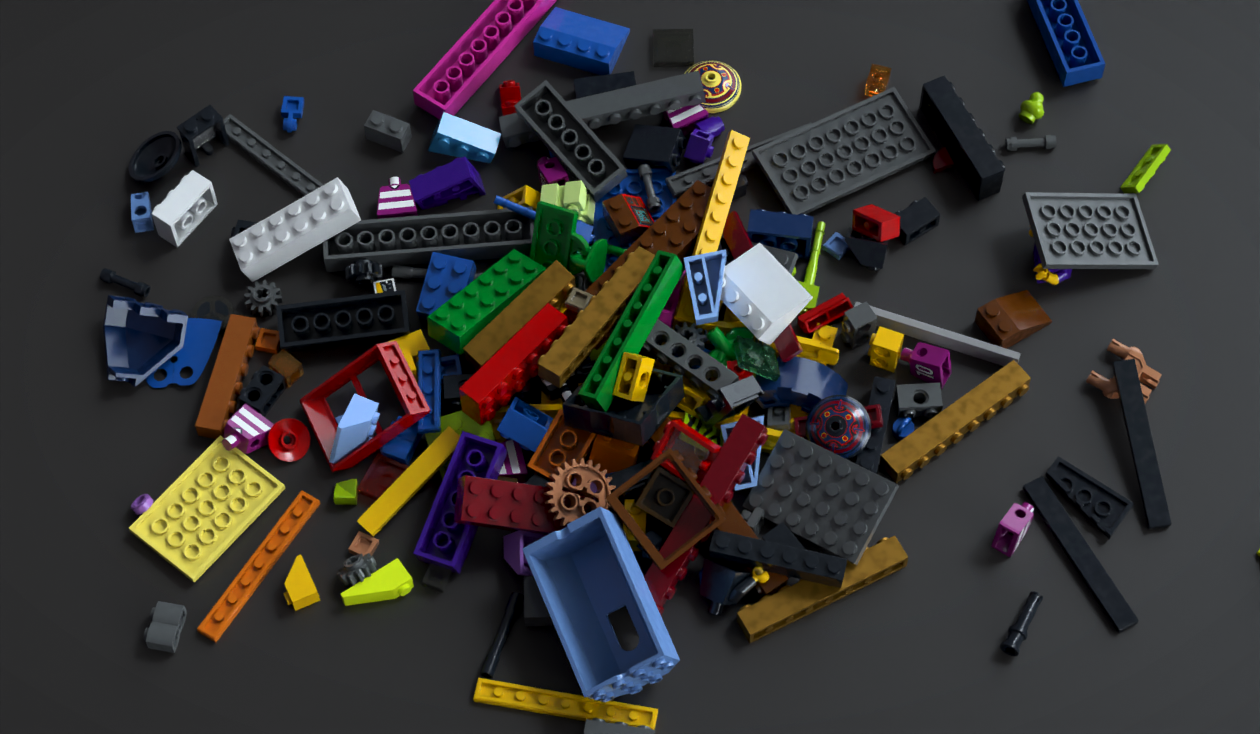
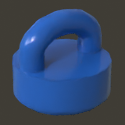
M910 417L897 419L892 427L893 435L899 440L904 439L914 431V424Z

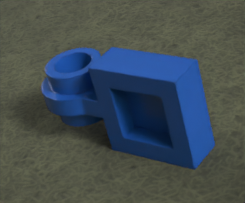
M283 97L281 117H288L283 120V130H286L287 133L297 130V119L294 118H302L305 103L304 97Z

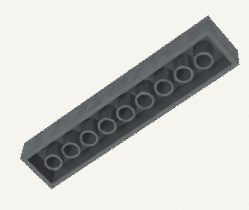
M509 209L361 220L323 242L326 272L345 271V267L354 264L358 260H371L373 263L382 265V268L393 267V265H425L430 263L432 252L473 261L503 258L513 249L525 256H530L534 220Z

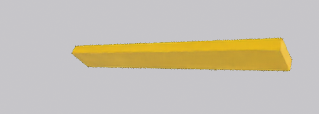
M478 678L473 698L474 702L582 721L600 718L608 723L624 722L628 726L633 727L645 725L652 730H655L658 709L616 701L602 702L581 695Z

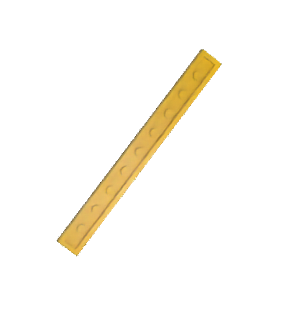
M733 130L728 132L692 256L718 250L750 140L749 137ZM686 275L673 319L682 323L686 322L687 325L691 326L693 323L696 324Z

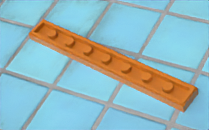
M303 490L300 491L198 626L197 631L215 643L219 640L318 508L320 500Z

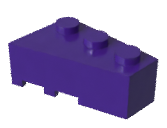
M465 156L456 158L446 165L438 166L428 173L420 174L414 179L409 180L414 201L422 210L448 204L447 200L459 197L460 200H465L467 195L479 193L480 196L486 195L479 172Z

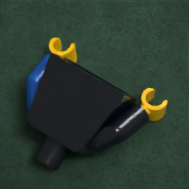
M705 558L703 568L699 572L701 584L700 594L711 600L708 612L721 615L723 605H736L747 592L757 585V581L759 583L768 581L769 574L767 571L763 572L761 567H755L751 577L749 572L730 563Z

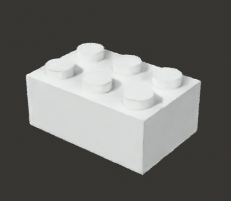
M194 170L181 179L180 184L174 190H171L164 201L158 204L151 213L160 237L177 248L218 205L212 182Z

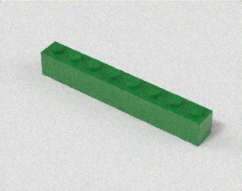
M657 251L578 393L588 408L607 412L615 397L613 391L623 353L639 354L685 270L676 254Z

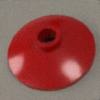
M281 419L271 427L268 433V447L271 453L281 461H297L309 449L310 433L307 427L297 419ZM285 436H288L290 438V442L288 444L284 443Z

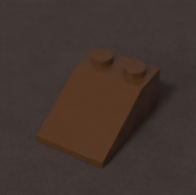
M1028 290L993 299L979 307L975 317L976 324L991 343L1006 349L1052 323V320Z

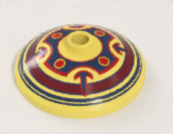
M703 61L691 66L684 73L699 71L706 102L700 104L708 113L725 111L732 107L740 97V77L732 67L725 63Z

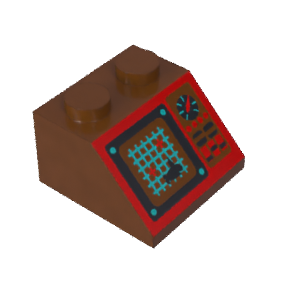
M619 194L602 201L603 216L620 247L636 241L654 223L641 197Z

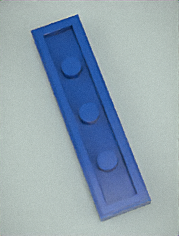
M440 349L418 351V386L430 408V413L417 421V432L419 434L441 432Z

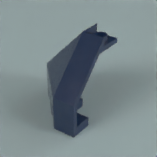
M108 295L103 323L108 380L129 382L134 387L142 382L183 348L188 315L176 309L166 310L161 305L149 302L140 303L136 302V299Z

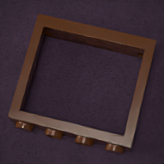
M671 448L605 498L660 571L726 520L724 518L726 513L718 503L714 505L710 500L712 494L704 485L700 487L696 481L698 476L690 467L686 469L682 463L684 461L682 455L677 450L672 451ZM668 459L715 520L664 559L618 500V497Z

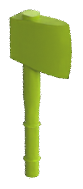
M822 221L817 223L804 282L798 281L813 297L799 313L801 315L817 305L820 287L815 286L814 282L823 235L825 234L826 224Z

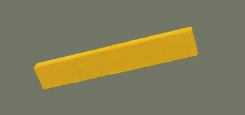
M448 426L357 520V523L374 537L453 456L460 435Z

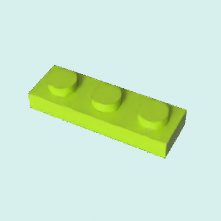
M1167 144L1151 145L1120 187L1124 193H1140L1145 188L1149 179L1154 176L1160 164L1165 161L1166 156L1171 151L1170 147Z

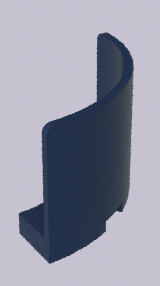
M780 356L761 360L755 377L764 392L756 400L762 409L776 406L790 407V404L801 407L802 411L809 414L814 405L820 400L832 395L846 396L848 383L834 370L819 362L802 357H794L787 362L782 361Z

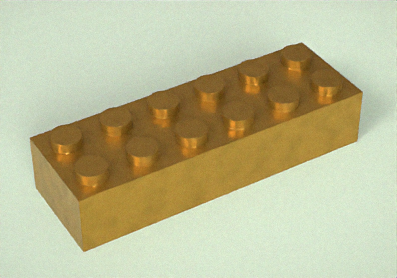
M557 260L552 263L463 348L466 361L478 371L547 303L560 310L559 306L567 300L574 287L576 288L575 277Z

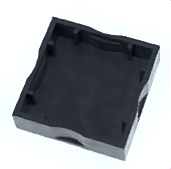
M653 368L644 402L630 401L615 396L607 412L588 408L578 394L583 386L581 384L562 404L565 426L643 446L684 398L683 375Z

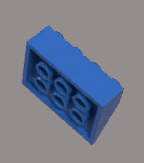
M555 7L541 24L534 38V56L598 75H608L612 73L630 33V28Z

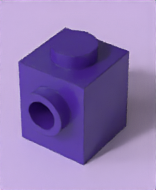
M695 129L690 135L684 157L689 158V161L693 163H704L713 154L714 147L712 143L715 135Z

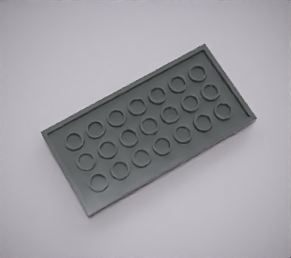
M895 87L752 151L753 157L787 212L796 215L808 214L928 159L936 153V150Z

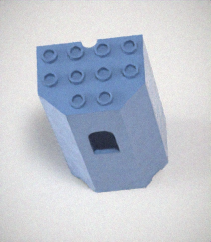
M598 507L567 524L566 528L554 531L522 549L584 697L608 702L618 696L629 693L636 694L643 690L642 686L661 681L663 679L662 676L669 673L680 661L617 514ZM625 605L639 635L638 646L632 651H625L621 647L608 617V614Z

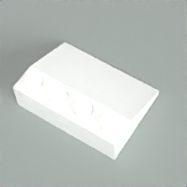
M758 243L725 266L721 300L758 340L768 345L775 341L813 298L761 243Z

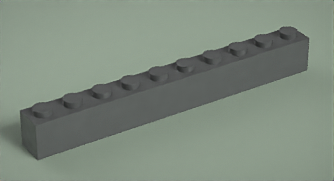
M695 71L566 101V103L590 129H596L600 126L617 124L625 120H634L647 115H657L668 110H678L681 107L699 105L706 102L700 73ZM517 113L499 117L506 148L540 141Z

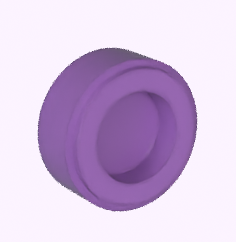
M142 494L133 501L131 509L136 515H140L151 507L153 499L149 494Z

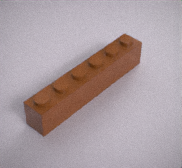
M235 314L230 315L195 424L198 436L217 439L221 435L224 438L226 423L231 418V415L236 412L237 395L243 389L242 379L243 376L246 377L248 374V360L253 357V344L260 332L256 318Z

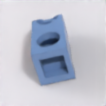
M149 193L131 194V220L135 233L154 230Z

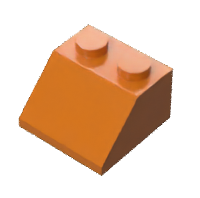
M597 434L589 460H592V467L600 464L599 471L607 470L606 474L617 472L635 465L643 446Z

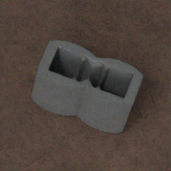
M158 601L156 607H153L150 613V620H152L150 627H146L144 632V641H146L148 648L175 653L187 615L185 606Z

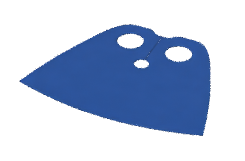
M188 318L184 346L173 355L178 357L177 362L172 363L171 358H169L145 378L147 383L153 388H164L171 383H177L180 386L194 384L201 376L208 362L222 321ZM186 366L193 369L192 376L183 379L180 376L181 369ZM158 369H164L167 372V377L162 381H157L154 378V373Z

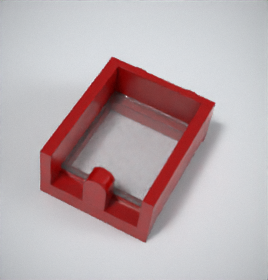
M681 419L669 421L663 429L664 435L662 439L658 440L652 449L654 453L651 459L655 460L669 448L672 451L677 450L684 458L682 463L686 469L690 467L698 476L696 481L700 485L722 446L715 444L682 422ZM668 459L660 464L684 480Z

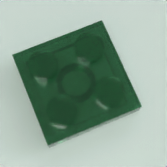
M737 335L734 340V348L738 367L777 381L780 377L775 349L769 345H762L750 338H743Z

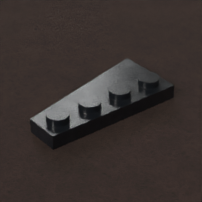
M1059 456L1046 472V477L1108 539L1112 537L1134 505L1132 501Z

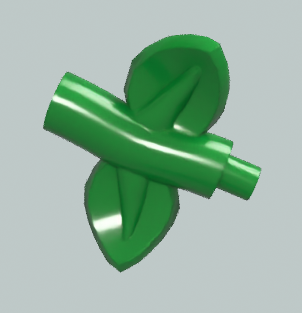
M715 326L706 334V337L716 348L709 355L726 367L727 361H746V356L741 351L750 345L754 335L746 327H735L725 337L722 331Z

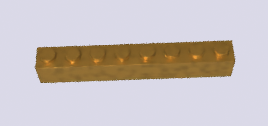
M639 246L628 255L626 262L615 270L613 277L603 284L601 291L597 295L592 296L588 306L577 314L576 320L565 328L563 335L558 340L556 339L552 343L550 350L539 358L537 362L539 377L558 388L562 387L620 319L655 257L654 254Z
M1015 360L1011 361L881 454L879 465L895 483L902 479H908L915 469L926 466L933 456L941 455L951 443H958L965 433L976 430L983 420L991 419L1001 407H1008L1018 395L1023 396L1029 390L1031 377Z
M896 536L882 538L876 545L866 548L857 565L847 561L841 588L800 579L798 583L792 586L786 585L782 587L778 593L772 596L765 595L759 602L753 605L747 604L740 608L739 612H737V623L748 642L752 643L906 567L908 555Z

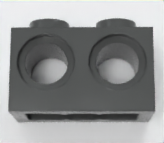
M867 301L844 312L841 337L852 349L869 342L872 334L876 332L877 316Z

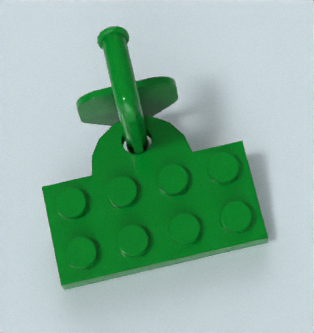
M543 201L538 202L530 259L546 269L557 260L572 275L584 271L588 281L595 282L604 272L606 255L611 254L620 257L627 250L610 245L603 238L589 246L584 237L576 233L578 212Z

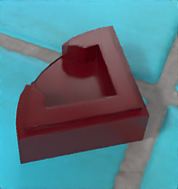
M946 147L940 149L934 156L932 166L934 173L952 168L954 165Z

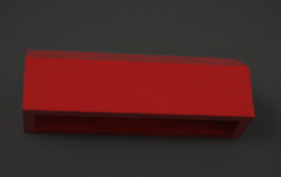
M842 292L798 316L797 324L804 333L810 334L843 316L844 312L852 309L853 306L849 297H846Z

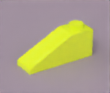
M396 558L372 573L371 577H366L363 582H358L342 592L341 598L345 606L391 600L407 595L414 587L410 574L400 560Z

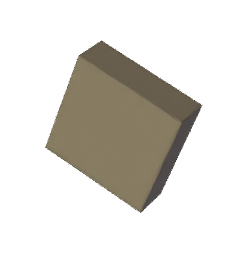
M574 287L564 303L565 308L579 313L588 306L590 299L594 295Z

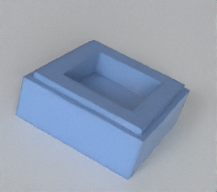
M835 232L823 245V250L837 260H840L850 250L845 242V237L838 232Z

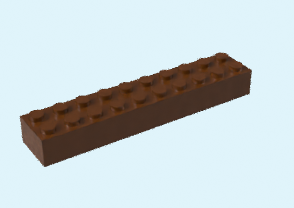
M697 180L585 292L597 295L601 291L603 284L613 277L615 270L626 262L628 255L639 246L656 255L658 250L676 254L683 264L684 257H689L693 254L712 188ZM566 309L563 312L568 317V325H571L576 320L578 314L570 309ZM618 321L597 344L596 350L610 337Z

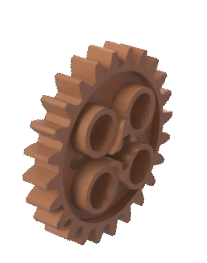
M583 458L578 459L577 462L575 459H571L569 464L567 462L561 463L562 469L560 467L554 468L557 475L550 474L548 476L552 482L545 483V486L550 488V491L544 492V495L550 496V499L545 504H551L552 506L548 513H556L553 520L562 519L560 526H565L567 523L569 524L585 515L584 505L586 503L591 507V511L598 507L609 510L608 507L610 505L605 498L611 494L610 490L616 487L613 485L609 486L608 483L612 480V477L605 478L607 470L599 471L600 464L592 467V460H588L585 463ZM571 475L576 478L575 486H572L569 482ZM591 482L597 486L596 493L590 490ZM564 487L565 489H567V490H569V491H571V492H578V491H580V494H581L582 496H587V497L580 499V495H579V494H576V493L574 494V493H570V492H568V493H567V492H564V491L562 490V488ZM564 497L570 499L571 504L569 508L563 503ZM588 497L597 498V499H598V502H596V501H594V500H592L591 498H588Z

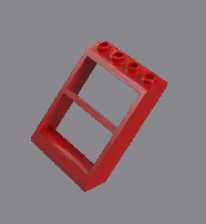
M396 340L376 344L300 399V404L332 472L352 468L430 413V408ZM380 360L406 415L385 430H382L377 421V428L375 430L377 435L340 462L332 464L329 460L338 424L326 398L349 381H352L358 395L367 398L357 376Z

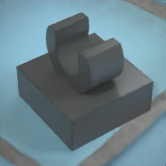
M758 507L754 509L753 513L743 510L741 516L756 536H758L766 522L764 510Z

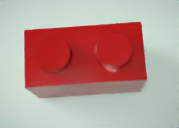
M870 204L853 210L852 229L883 242L899 236L900 216Z

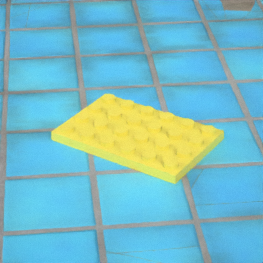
M221 435L129 527L132 534L194 583L286 489L282 482L236 447L231 451L226 450L222 445L224 438Z

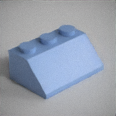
M354 393L337 427L329 460L330 463L340 462L373 438L377 428L376 423L380 416V413L377 412L379 403Z

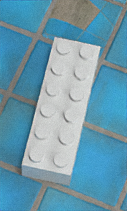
M337 177L229 240L241 271L254 282L361 221V218L348 188Z

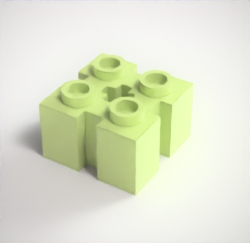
M581 180L566 182L563 186H559L558 183L542 185L540 201L578 212L577 220L586 224H593L596 203L592 196L587 194V188Z

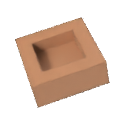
M359 531L348 548L349 553L353 555H360L362 553L363 556L370 553L372 556L379 545V540Z

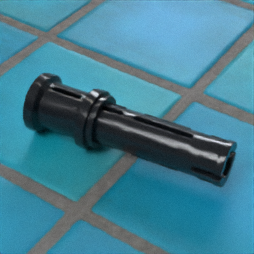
M1030 592L1014 625L1009 627V634L1000 645V649L1011 656L1019 655V648L1028 637V627L1043 601V596H1040V593Z

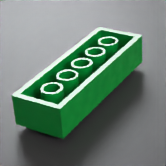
M513 249L427 317L428 335L457 354H463V348L536 280L546 268Z

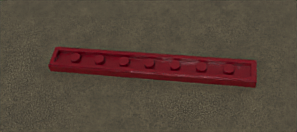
M732 211L727 216L722 234L734 259L753 248V245L738 213ZM789 324L774 341L779 355L784 362L803 352L791 324Z

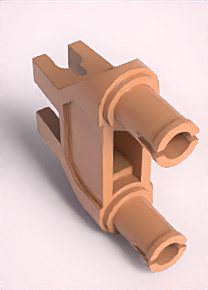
M1112 339L1107 351L1124 360L1135 359L1139 381L1155 389L1160 382L1162 374L1146 365L1139 348L1135 346L1129 348L1116 341V339ZM1092 370L1086 383L1102 390L1105 397L1118 399L1119 394L1115 376L1113 379H1107ZM1140 383L1144 403L1146 404L1152 390Z

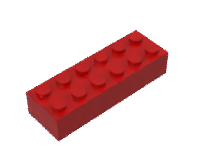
M547 303L459 388L462 412L481 426L486 421L493 419L496 412L502 406H506L511 397L516 392H520L531 377L534 378L538 374L537 362L539 358L550 350L552 343L563 335L565 328L568 326V317Z

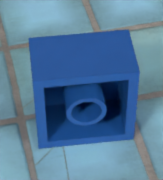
M515 396L497 431L505 439H513L518 442L519 446L524 450L535 452L548 431L553 418Z

